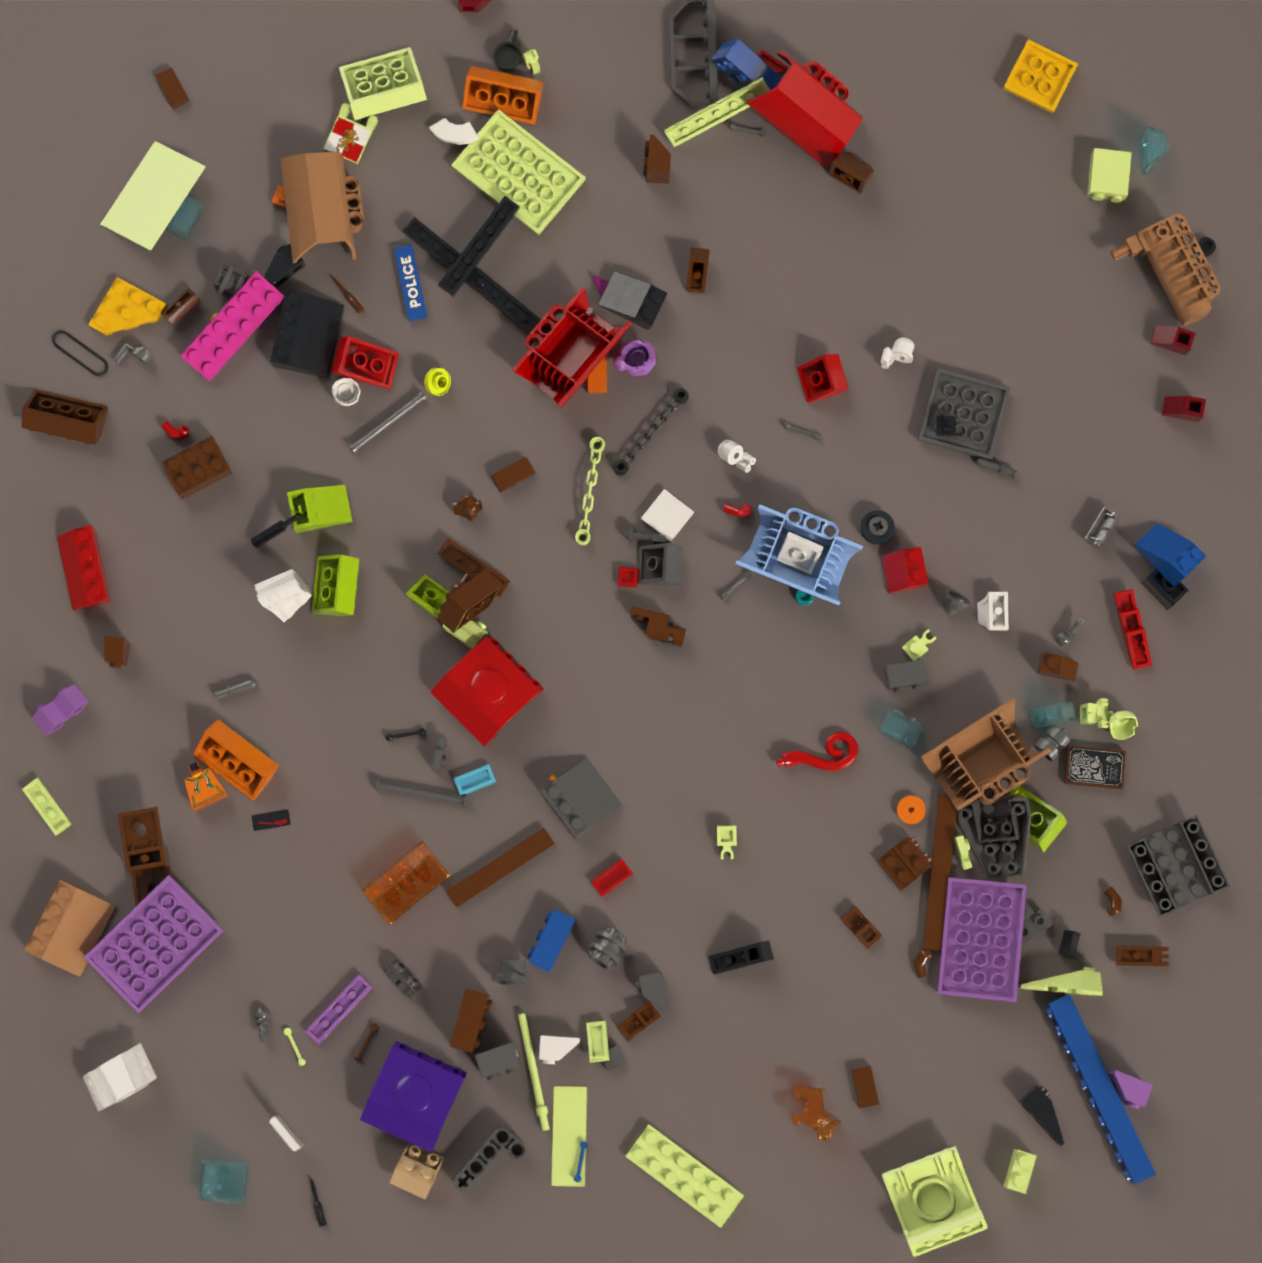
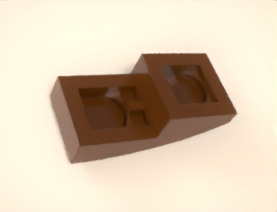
M525 457L496 472L491 478L501 493L516 486L517 483L534 476L536 472L528 458Z
M855 905L840 917L843 923L867 949L882 937L879 931Z
M648 1001L616 1027L628 1042L661 1016L650 1001Z

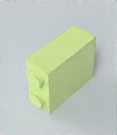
M1094 148L1090 159L1087 197H1092L1093 200L1111 199L1112 202L1116 203L1124 201L1128 196L1132 152Z

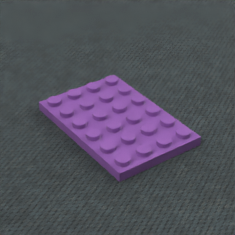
M168 875L84 958L139 1014L224 930L171 875Z
M949 877L938 994L1017 1003L1027 885Z

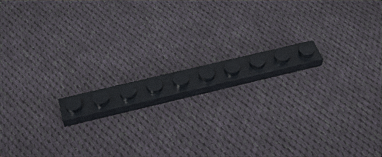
M415 217L403 230V234L448 270L460 256L459 252ZM476 267L465 281V284L527 334H530L542 320L479 268ZM546 328L543 333L550 332L551 328Z

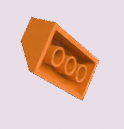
M471 66L466 78L462 109L488 115H494L499 109L512 120L535 125L544 81Z
M219 719L205 731L193 753V756L252 801L262 792L279 767L277 763Z

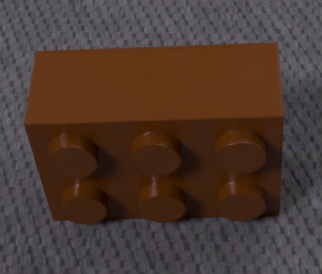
M213 436L161 462L181 499L232 474Z
M487 569L481 573L476 572L470 581H464L456 591L451 590L445 598L447 600L439 608L441 611L437 618L454 634L491 606L502 583Z
M466 989L450 1047L474 1053L475 1049L479 1050L482 1038H479L480 1030L484 1031L487 1019H484L486 1011L490 1012L493 1000H490V995Z

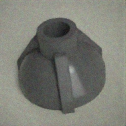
M951 589L946 590L944 595L946 605L944 611L954 616L956 612L959 613L970 606L971 601L965 596Z

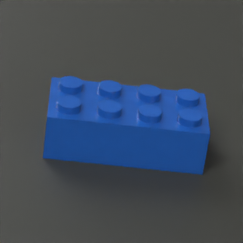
M739 39L724 42L711 59L719 71L725 72L729 76L730 81L739 84L742 88L763 77L769 89L772 90L782 79Z

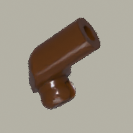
M1110 887L1105 891V894L1111 900V906L1107 909V912L1110 916L1114 917L1121 912L1122 899L1115 889Z
M928 949L919 951L913 961L918 978L927 976L924 965L932 957V953Z

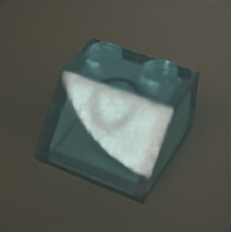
M203 1159L198 1199L209 1202L244 1203L249 1163Z

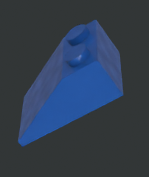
M1159 523L1134 545L1174 587L1206 557L1194 542Z

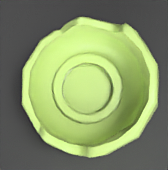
M1126 710L1114 713L1108 721L1110 733L1117 740L1132 737L1135 734V726L1138 727L1135 714Z

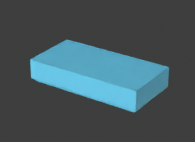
M489 764L453 778L460 796L496 783Z

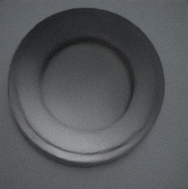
M1204 237L1198 241L1205 257H1209L1214 253L1216 244L1213 239Z

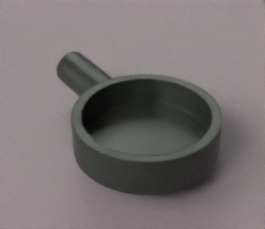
M511 29L508 42L500 43L493 52L495 65L503 71L514 70L521 62V52L515 44L518 31L515 29Z

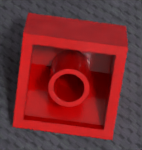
M824 354L797 367L807 403L834 397L849 390L839 354Z
M922 547L903 549L881 556L888 594L925 588L928 585Z

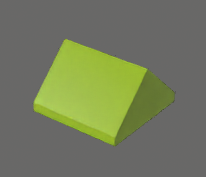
M424 575L406 593V596L410 601L439 621L437 618L441 611L439 608L446 602L447 599L445 597L449 591L427 575Z

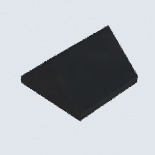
M1157 569L1141 582L1166 610L1173 607L1189 591L1181 582L1174 587Z

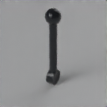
M420 728L418 731L396 735L387 734L385 738L387 741H392L395 738L413 735L424 736L425 729Z

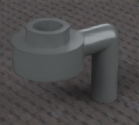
M125 343L113 360L120 364L128 352L145 364L148 363L151 357L149 356L150 351L143 346L138 348L130 343Z

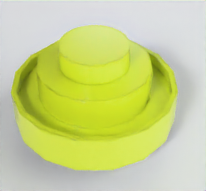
M435 367L430 369L425 376V388L431 395H444L449 390L451 384L449 373L442 368Z

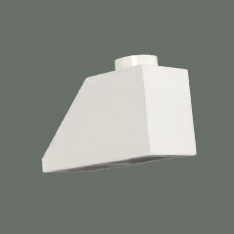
M541 1036L539 1059L543 1060V1064H555V1061L562 1059L580 1042V1038Z

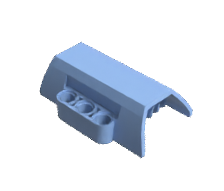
M759 504L760 526L750 549L735 564L839 606V584L848 560L854 554L861 551L863 546L837 536L839 530L833 522L801 509L790 508L785 515ZM796 513L799 516V520L797 522L790 521L789 514ZM809 520H814L817 524V527L815 529H809L806 525V522ZM831 527L835 533L829 537L825 535L824 529ZM788 532L824 547L811 575L776 560Z

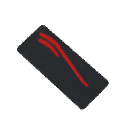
M289 810L252 816L254 831L291 824Z

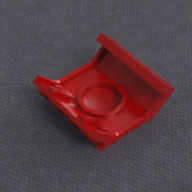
M485 636L444 675L430 693L485 747L495 739L496 734L528 702L537 697L544 688L509 652H506L500 646L496 639L491 636Z

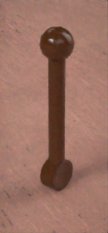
M371 1024V1030L369 1031L366 1039L364 1040L358 1053L354 1054L355 1060L358 1061L361 1059V1054L364 1048L366 1047L369 1039L371 1038L373 1032L378 1029L377 1024Z

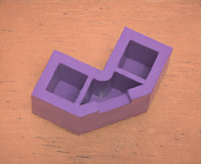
M75 684L69 687H62L57 691L58 695L52 702L46 705L43 703L35 709L36 713L31 719L45 736L64 726L66 720L71 716L75 717L89 702Z

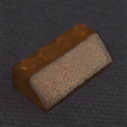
M421 841L363 888L362 892L384 919L391 924L448 878L450 874L425 843Z

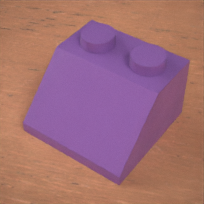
M1108 1070V1075L1120 1100L1124 1101L1123 1105L1139 1109V1106H1146L1153 1087L1152 1084L1117 1070Z

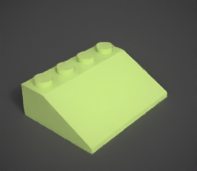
M411 47L339 67L355 120L427 100Z

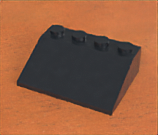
M287 289L270 360L272 366L328 378L344 305L308 293Z

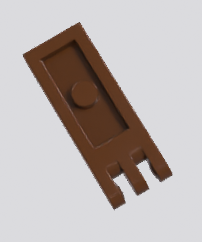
M1116 946V966L1168 967L1169 962H1161V959H1169V955H1163L1161 951H1169V947Z

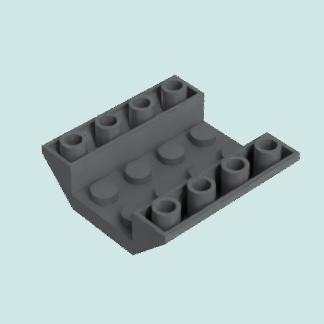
M1198 815L1127 846L1159 918L1203 897L1230 887Z

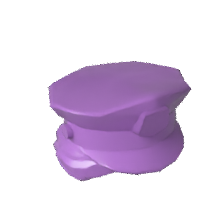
M632 339L619 348L618 355L613 358V366L618 371L622 372L625 370L632 377L645 376L656 365V352L649 342Z

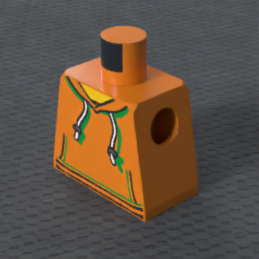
M199 762L188 766L192 776L185 779V785L191 807L194 811L229 796L210 768L202 770Z

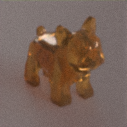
M805 1085L793 1087V1097L802 1096L807 1100L804 1113L793 1115V1125L804 1123L814 1129L820 1140L829 1141L834 1135L836 1127L841 1124V1121L832 1119L825 1114L823 1092L826 1089L824 1087L811 1088Z

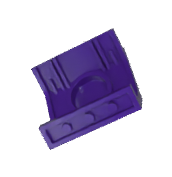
M396 1041L369 1095L360 1121L432 1153L467 1072Z

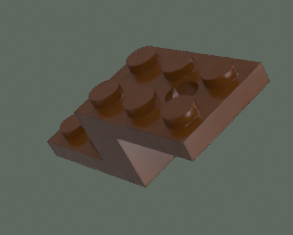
M158 807L118 813L126 870L131 873L136 906L150 894L148 888L152 883L159 885L168 875L172 876L168 847L164 846ZM139 824H144L146 827V832L143 835L136 833V827Z

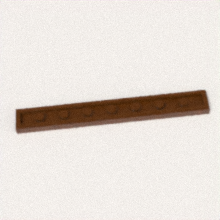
M938 795L932 867L930 870L922 949L942 951L948 879L951 873L957 810L948 795Z

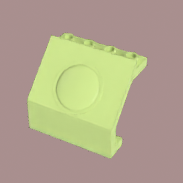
M956 1146L881 1174L913 1257L988 1229Z

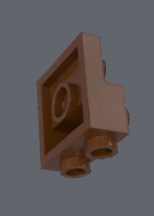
M906 836L876 861L900 891L932 867L930 864L932 859L926 852L923 854L918 849L920 845L914 837L909 838Z

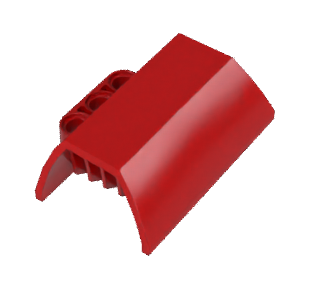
M778 51L777 55L790 65L789 69L775 88L758 97L747 100L746 103L823 167L828 168L847 145L861 123L863 116L845 102L849 96L848 88L822 65L815 61L799 64L789 54Z
M582 287L565 308L562 305L553 306L531 331L525 340L528 352L512 371L533 383L562 408L632 324L628 321L623 326L613 327L597 316L590 308L586 289ZM558 314H564L560 319L555 318ZM546 328H551L550 332L543 333ZM534 342H539L537 347H531Z

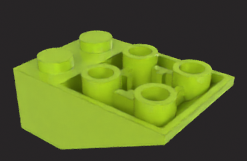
M346 485L305 488L287 492L291 516L298 515L299 517L297 521L293 522L296 533L353 522Z

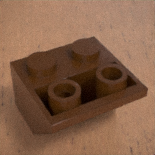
M650 134V140H646L645 158L648 159H644L643 176H647L646 182L669 184L671 154L654 135Z

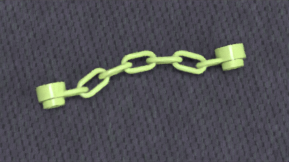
M594 437L590 441V461L593 463V466L587 473L586 483L589 486L588 494L583 498L582 509L585 512V517L580 522L579 531L575 534L576 542L582 546L590 542V522L587 518L594 502V497L591 494L592 486L596 485L598 477L595 467L600 462L601 453L605 448V442L601 437ZM599 443L601 447L596 449L594 444ZM594 453H599L598 459L594 458L593 460ZM595 472L594 483L593 481L589 483L590 473L593 475ZM591 497L590 508L586 507L585 509L586 498L590 499ZM583 523L584 525L587 524V530L582 529ZM581 535H585L586 540L581 541L579 537Z

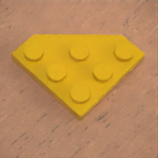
M117 277L91 319L89 327L107 336L117 331L139 327L142 324L154 323L159 320L167 304Z

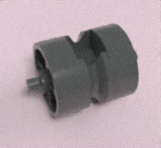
M1051 725L1046 730V738L1041 737L1034 744L1035 749L1041 752L1049 748L1051 752L1044 757L1053 762L1059 755L1058 749H1063L1070 743V739L1064 733L1066 729L1062 728L1060 730L1056 726Z

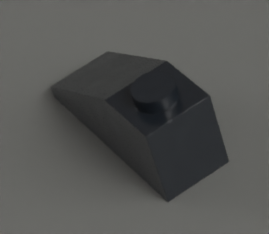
M290 243L287 246H281L276 251L277 254L274 255L264 276L275 288H278L305 267L304 260L301 257L297 263H293Z
M769 940L709 956L713 975L774 959Z
M1035 1085L1018 1102L1057 1145L1062 1146L1064 1140L1052 1100L1048 1097L1050 1093L1043 1086Z

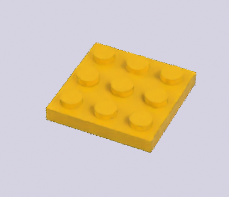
M1028 39L1003 90L1053 114L1078 63Z

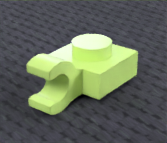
M536 50L526 51L523 57L527 69H531L533 75L539 73V56Z

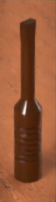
M333 277V280L343 291L346 299L359 314L363 312L364 308L352 293L347 292L342 284Z

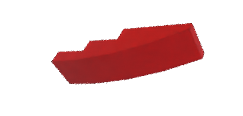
M1127 589L1113 593L1122 634L1133 670L1152 666L1146 632L1142 626L1134 590Z

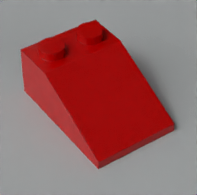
M350 336L340 337L331 374L390 389L399 353Z

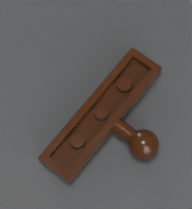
M449 538L437 553L441 558L465 573L460 582L452 585L451 590L456 591L461 583L470 581L476 572L481 573L485 569L502 583L497 593L498 597L502 596L511 583L506 577Z

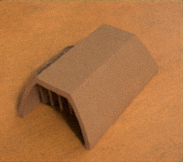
M340 152L304 153L281 158L280 164L293 263H297L299 258L316 244L342 241L349 245L352 260H356L353 234L361 230L364 215L359 181L354 176L346 177L343 154ZM346 185H351L354 189H348ZM348 203H354L356 207H351ZM355 220L358 222V225H354L350 221Z
M1012 698L921 756L923 762L953 802L957 812L978 798L985 805L996 802L1024 784L1031 774L1028 766L1051 752L1049 748L1041 752L1032 751L1016 728L1015 698ZM1017 770L1023 771L1024 774H1025V777H1024V778H1019V777L1016 775V771H1017ZM1000 781H1007L1009 788H1003L1000 785ZM984 791H991L993 798H986Z

